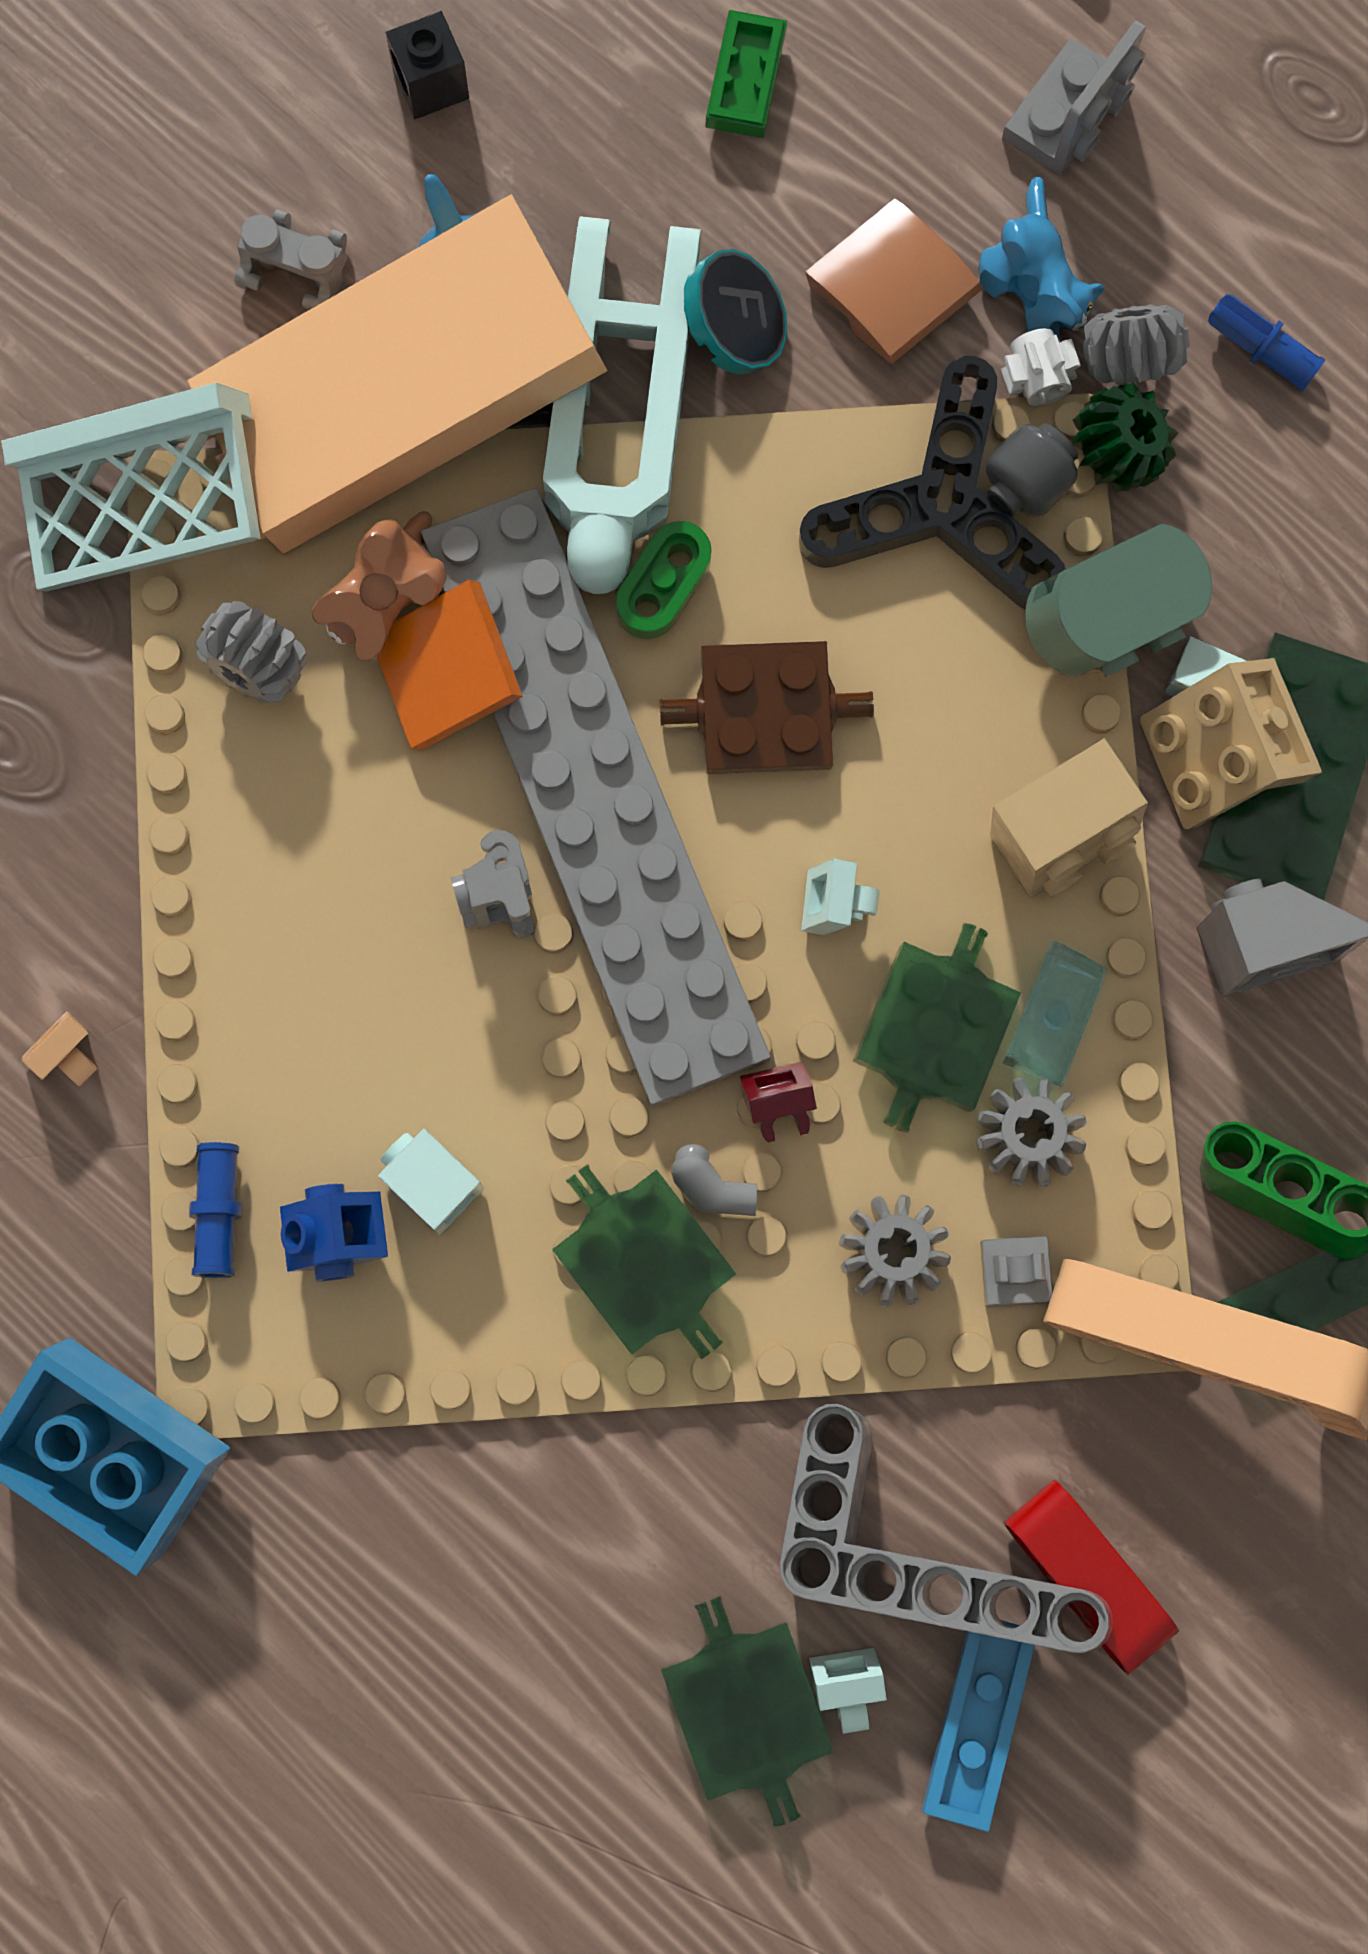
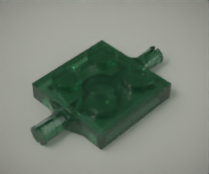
M967 923L962 925V931L951 956L934 955L907 942H903L899 946L852 1062L882 1074L894 1087L898 1088L888 1114L883 1123L890 1127L897 1125L896 1130L907 1133L910 1131V1125L921 1098L940 1099L968 1112L975 1110L1021 992L987 978L975 967L984 941L988 936V932L982 928L974 933L975 925Z
M587 1164L578 1172L593 1190L592 1194L589 1193L576 1174L567 1179L566 1183L572 1187L590 1212L586 1215L579 1229L552 1249L631 1354H634L657 1335L679 1328L698 1353L699 1358H705L711 1352L697 1335L696 1330L701 1332L714 1350L723 1341L719 1339L699 1311L702 1310L710 1294L736 1275L735 1271L657 1169L631 1189L610 1195Z
M717 1596L710 1599L718 1622L717 1626L712 1621L706 1601L694 1606L700 1617L708 1644L702 1647L694 1656L663 1667L661 1671L707 1801L738 1789L761 1788L773 1821V1827L785 1825V1821L777 1797H781L790 1822L801 1817L786 1778L790 1777L803 1764L834 1753L787 1622L779 1623L756 1633L734 1634L721 1600L722 1597Z

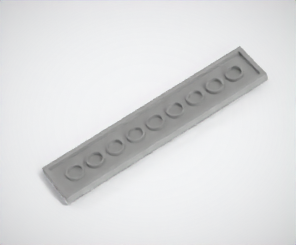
M537 487L422 530L421 535L432 558H437L444 563L446 580L442 588L444 593L468 579L480 582L523 695V697L492 714L650 1107H656L769 1062L771 1056L580 591L568 571V562Z

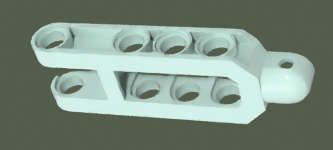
M579 217L568 298L596 350L598 336L655 342L639 475L637 479L626 487L587 484L576 472L577 461L582 460L584 409L585 405L589 406L590 381L553 402L543 474L544 492L546 493L544 504L555 520L569 532L567 559L568 571L572 579L580 589L592 594H605L619 588L630 569L633 541L648 535L666 522L668 518L690 329L684 313V285L688 275L695 272L696 264L699 262L701 229L670 226L660 305L604 299L605 255L607 236L611 235V219Z

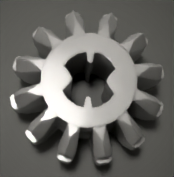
M1150 304L1139 307L1132 305L1129 308L1112 309L1109 313L1097 314L1084 325L1085 340L1082 341L1084 361H1087L1088 374L1102 383L1115 382L1120 385L1127 382L1139 384L1146 380H1159L1162 376L1174 375L1187 363L1186 348H1189L1188 328H1185L1184 313L1169 305L1155 306Z
M238 601L222 603L215 614L211 613L201 627L203 632L195 642L197 647L196 653L200 661L209 667L210 673L224 680L226 686H232L244 696H252L262 703L280 702L287 691H292L302 676L300 674L301 670L307 663L305 659L307 652L303 645L295 640L292 631L283 628L277 619L268 617L259 608L251 609L245 603Z
M1023 1077L1017 1078L1013 1082L1012 1092L1014 1100L1004 1091L996 1089L990 1095V1100L1000 1113L981 1111L977 1118V1123L981 1126L996 1131V1133L986 1134L977 1140L978 1150L987 1151L999 1148L1001 1152L994 1157L988 1165V1169L995 1174L1001 1171L1009 1161L1015 1165L1010 1183L1016 1187H1020L1023 1184L1028 1168H1032L1034 1181L1039 1188L1050 1184L1048 1164L1057 1173L1067 1176L1073 1170V1166L1063 1152L1082 1154L1086 1148V1143L1083 1140L1067 1134V1132L1083 1128L1087 1123L1085 1115L1075 1114L1065 1117L1063 1111L1071 1105L1075 1097L1071 1092H1066L1060 1096L1056 1103L1048 1099L1052 1090V1081L1046 1078L1040 1081L1035 1096H1031L1028 1083ZM1029 1118H1034L1041 1122L1042 1125L1038 1132L1046 1130L1047 1139H1040L1033 1148L1021 1143L1024 1133L1016 1135L1015 1126L1023 1127Z
M900 1195L898 1197L894 1215H890L887 1204L881 1196L873 1198L871 1201V1211L876 1223L866 1214L856 1210L849 1220L864 1237L854 1234H843L839 1240L840 1247L846 1250L859 1251L860 1256L849 1258L841 1264L842 1272L844 1274H851L862 1268L865 1270L867 1276L855 1288V1291L861 1296L871 1290L875 1282L882 1284L879 1294V1304L881 1306L888 1307L892 1304L895 1286L899 1285L905 1302L908 1305L915 1304L919 1301V1293L914 1279L925 1288L934 1291L941 1282L937 1275L928 1269L926 1265L946 1267L950 1264L951 1260L949 1254L931 1250V1245L940 1243L949 1236L947 1228L940 1227L927 1233L923 1225L932 1218L934 1210L927 1205L918 1212L914 1219L908 1217L911 1203L910 1197L907 1195ZM893 1234L905 1240L901 1245L902 1248L909 1245L911 1249V1257H904L896 1267L887 1265L884 1262L888 1257L887 1253L880 1256L878 1252V1244H886Z

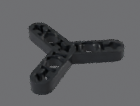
M963 356L955 359L947 366L941 382L921 475L819 505L811 509L804 516L800 526L799 546L806 560L813 565L823 568L835 567L937 536L1016 605L1025 610L1028 596L1031 590L1025 587L1028 577L1026 571L1016 563L1013 564L1009 573L1003 570L1004 567L1010 564L1018 548L1025 551L1019 564L1033 575L1044 570L1048 572L1050 578L1066 570L1064 563L1057 554L976 486L997 390V375L994 368L986 360L977 356ZM964 377L976 379L975 385L976 389H978L973 395L969 415L957 412L962 392L959 385L963 383ZM952 430L964 432L971 438L974 444L973 451L961 458L951 457L941 449L939 444L940 437ZM944 473L956 475L951 495L952 501L956 504H951L948 513L937 511V501L932 499L937 498L940 493ZM878 505H891L900 511L903 516V524L899 529L884 533L872 527L868 514ZM857 514L858 532L863 540H855L856 532L853 529L839 534L836 547L827 548L823 540L813 541L817 537L819 525L827 524L830 532L843 531L850 528V515ZM986 526L996 527L1006 535L1008 546L999 554H985L974 544L973 535L975 532Z

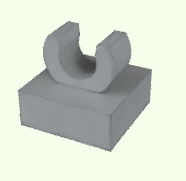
M1048 1236L986 1239L980 1242L985 1307L1049 1304L1052 1296Z

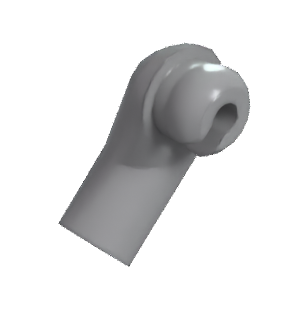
M688 1144L682 1146L676 1152L675 1162L671 1167L673 1181L695 1209L703 1213L756 1216L757 1184L723 1181L708 1162L709 1152L700 1145Z

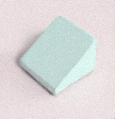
M1190 636L1165 693L1175 696L1226 664L1244 662L1246 660Z

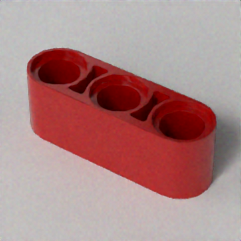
M1052 1480L1003 1521L1011 1536L1049 1583L1091 1591L1098 1594L1108 1603L1113 1614V1628L1109 1639L1101 1647L1127 1675L1132 1673L1179 1632L1176 1624L1079 1504L1056 1480ZM1082 1600L1069 1604L1070 1609L1094 1636L1099 1626V1617L1096 1610L1089 1603Z

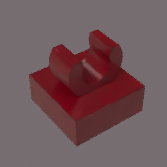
M802 1062L739 1076L743 1098L753 1124L758 1123L762 1136L768 1143L775 1141L773 1123L780 1117L792 1115L800 1135L808 1134L810 1120L806 1111L815 1110L817 1106L813 1085Z

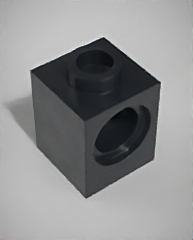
M442 10L386 31L392 69L414 120L469 99L465 62Z

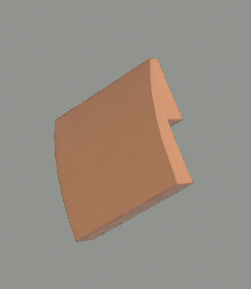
M896 199L891 201L805 272L809 287L847 316L852 333L891 364L902 357L982 290L980 281L959 256L926 223Z

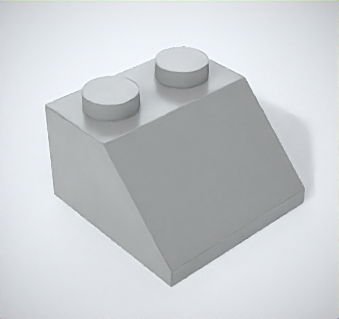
M1261 879L1249 880L1226 889L1223 892L1225 898L1210 905L1212 912L1197 927L1222 998L1340 961L1368 939V922L1285 881L1263 887Z

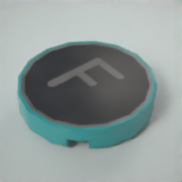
M735 249L716 251L696 264L695 272L687 277L684 285V313L691 335L698 346L701 347L706 344L710 352L715 355L710 360L720 369L737 375L753 373L769 366L782 353L787 338V313L783 299L769 272L751 255Z

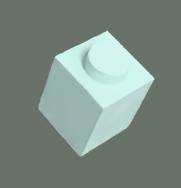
M424 1128L414 1138L409 1133L402 1135L381 1158V1162L386 1167L378 1177L439 1236L484 1190L481 1182Z

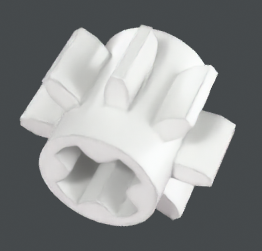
M1043 328L1022 334L1010 344L1011 354L1004 357L1006 366L1001 369L1010 396L1023 392L1029 405L1043 406L1054 403L1070 393L1072 390L1070 380L1077 378L1075 369L1081 366L1072 339L1059 343L1057 335H1054L1051 329Z

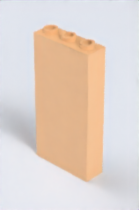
M510 194L188 379L187 382L191 389L219 383L249 394L252 418L243 420L242 423L261 538L258 541L267 538L285 554L608 370L513 195ZM223 432L208 437L209 440L215 437L223 452L215 457L218 467L227 454Z

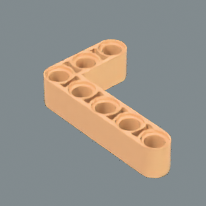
M1071 1259L1063 1260L1043 1321L1045 1324L1087 1340L1302 1406L1318 1424L1368 1441V1349Z

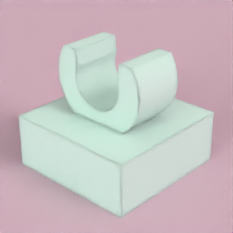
M833 858L808 869L801 931L827 935L851 926V920H863V914L877 915L879 890L873 887L855 885L857 863Z
M875 1648L809 1658L812 1682L820 1711L837 1708L843 1734L869 1730L866 1703L887 1700L884 1677Z

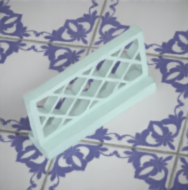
M212 383L1 440L5 465L18 468L36 590L48 592L260 540L242 423L243 420L252 418L249 394L219 383ZM223 432L227 454L214 473L199 462L196 457L209 436ZM187 442L183 449L177 445ZM165 448L177 457V460L160 487L142 472L154 451ZM133 456L129 463L123 459ZM111 462L123 471V474L110 497L106 500L89 486L100 466ZM190 468L210 482L193 511L173 497ZM79 470L77 476H75V475H73V474L71 473V472H74V471ZM58 476L69 484L70 488L54 514L44 506L41 480ZM136 482L155 496L139 524L120 511ZM223 492L234 500L238 527L218 531L205 520ZM83 496L101 509L86 537L68 524ZM169 506L185 518L187 522L175 542L165 545L153 536L152 532ZM114 520L133 533L121 556L116 558L110 557L99 548ZM199 530L206 534L204 536L196 537ZM61 534H64L80 548L67 570L55 572L52 550ZM145 544H147L148 546H150V547L152 548V549H148V550L142 551V549L144 548ZM92 558H95L97 561H99L89 564Z

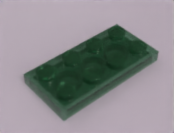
M1274 633L1269 641L1264 659H1275L1322 773L1304 783L1265 789L1213 818L1198 867L1243 882L1261 879L1263 887L1285 881L1324 900L1368 758V663Z

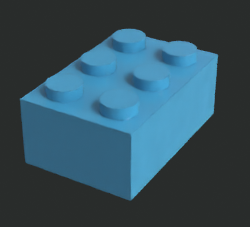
M70 1337L40 1351L0 1415V1482L135 1576H138L165 1554L231 1449L224 1442Z

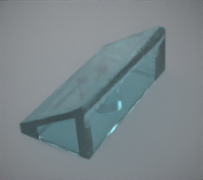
M1051 940L1002 1064L1040 1079H1049L1052 1081V1084L1062 1087L1108 969L1068 946Z

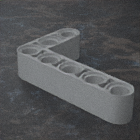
M840 1404L821 1406L808 1417L802 1437L780 1560V1575L785 1586L793 1594L804 1599L1072 1653L1090 1652L1101 1647L1109 1639L1113 1628V1614L1108 1603L1098 1594L1091 1591L855 1545L872 1449L871 1427L859 1412ZM837 1418H847L854 1429L852 1444L846 1451L832 1454L824 1443L825 1429L831 1421ZM826 1483H833L842 1495V1506L834 1518L823 1521L813 1510L812 1498L820 1486ZM814 1549L821 1550L830 1562L828 1579L816 1588L809 1586L803 1580L800 1572L803 1557ZM878 1562L887 1563L893 1569L896 1576L894 1592L883 1601L873 1599L865 1587L867 1570ZM945 1574L953 1576L960 1583L963 1590V1599L960 1606L955 1612L948 1615L938 1612L930 1600L932 1583L938 1577ZM1010 1587L1020 1589L1027 1595L1030 1602L1028 1619L1023 1625L1016 1628L1004 1625L996 1614L998 1596ZM1077 1600L1089 1603L1096 1610L1099 1617V1626L1096 1633L1091 1639L1086 1641L1072 1639L1065 1632L1062 1625L1064 1610L1069 1604Z

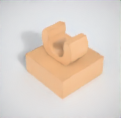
M67 1011L22 1056L23 1063L41 1080L57 1066L79 1087L98 1069L76 1047L88 1032Z

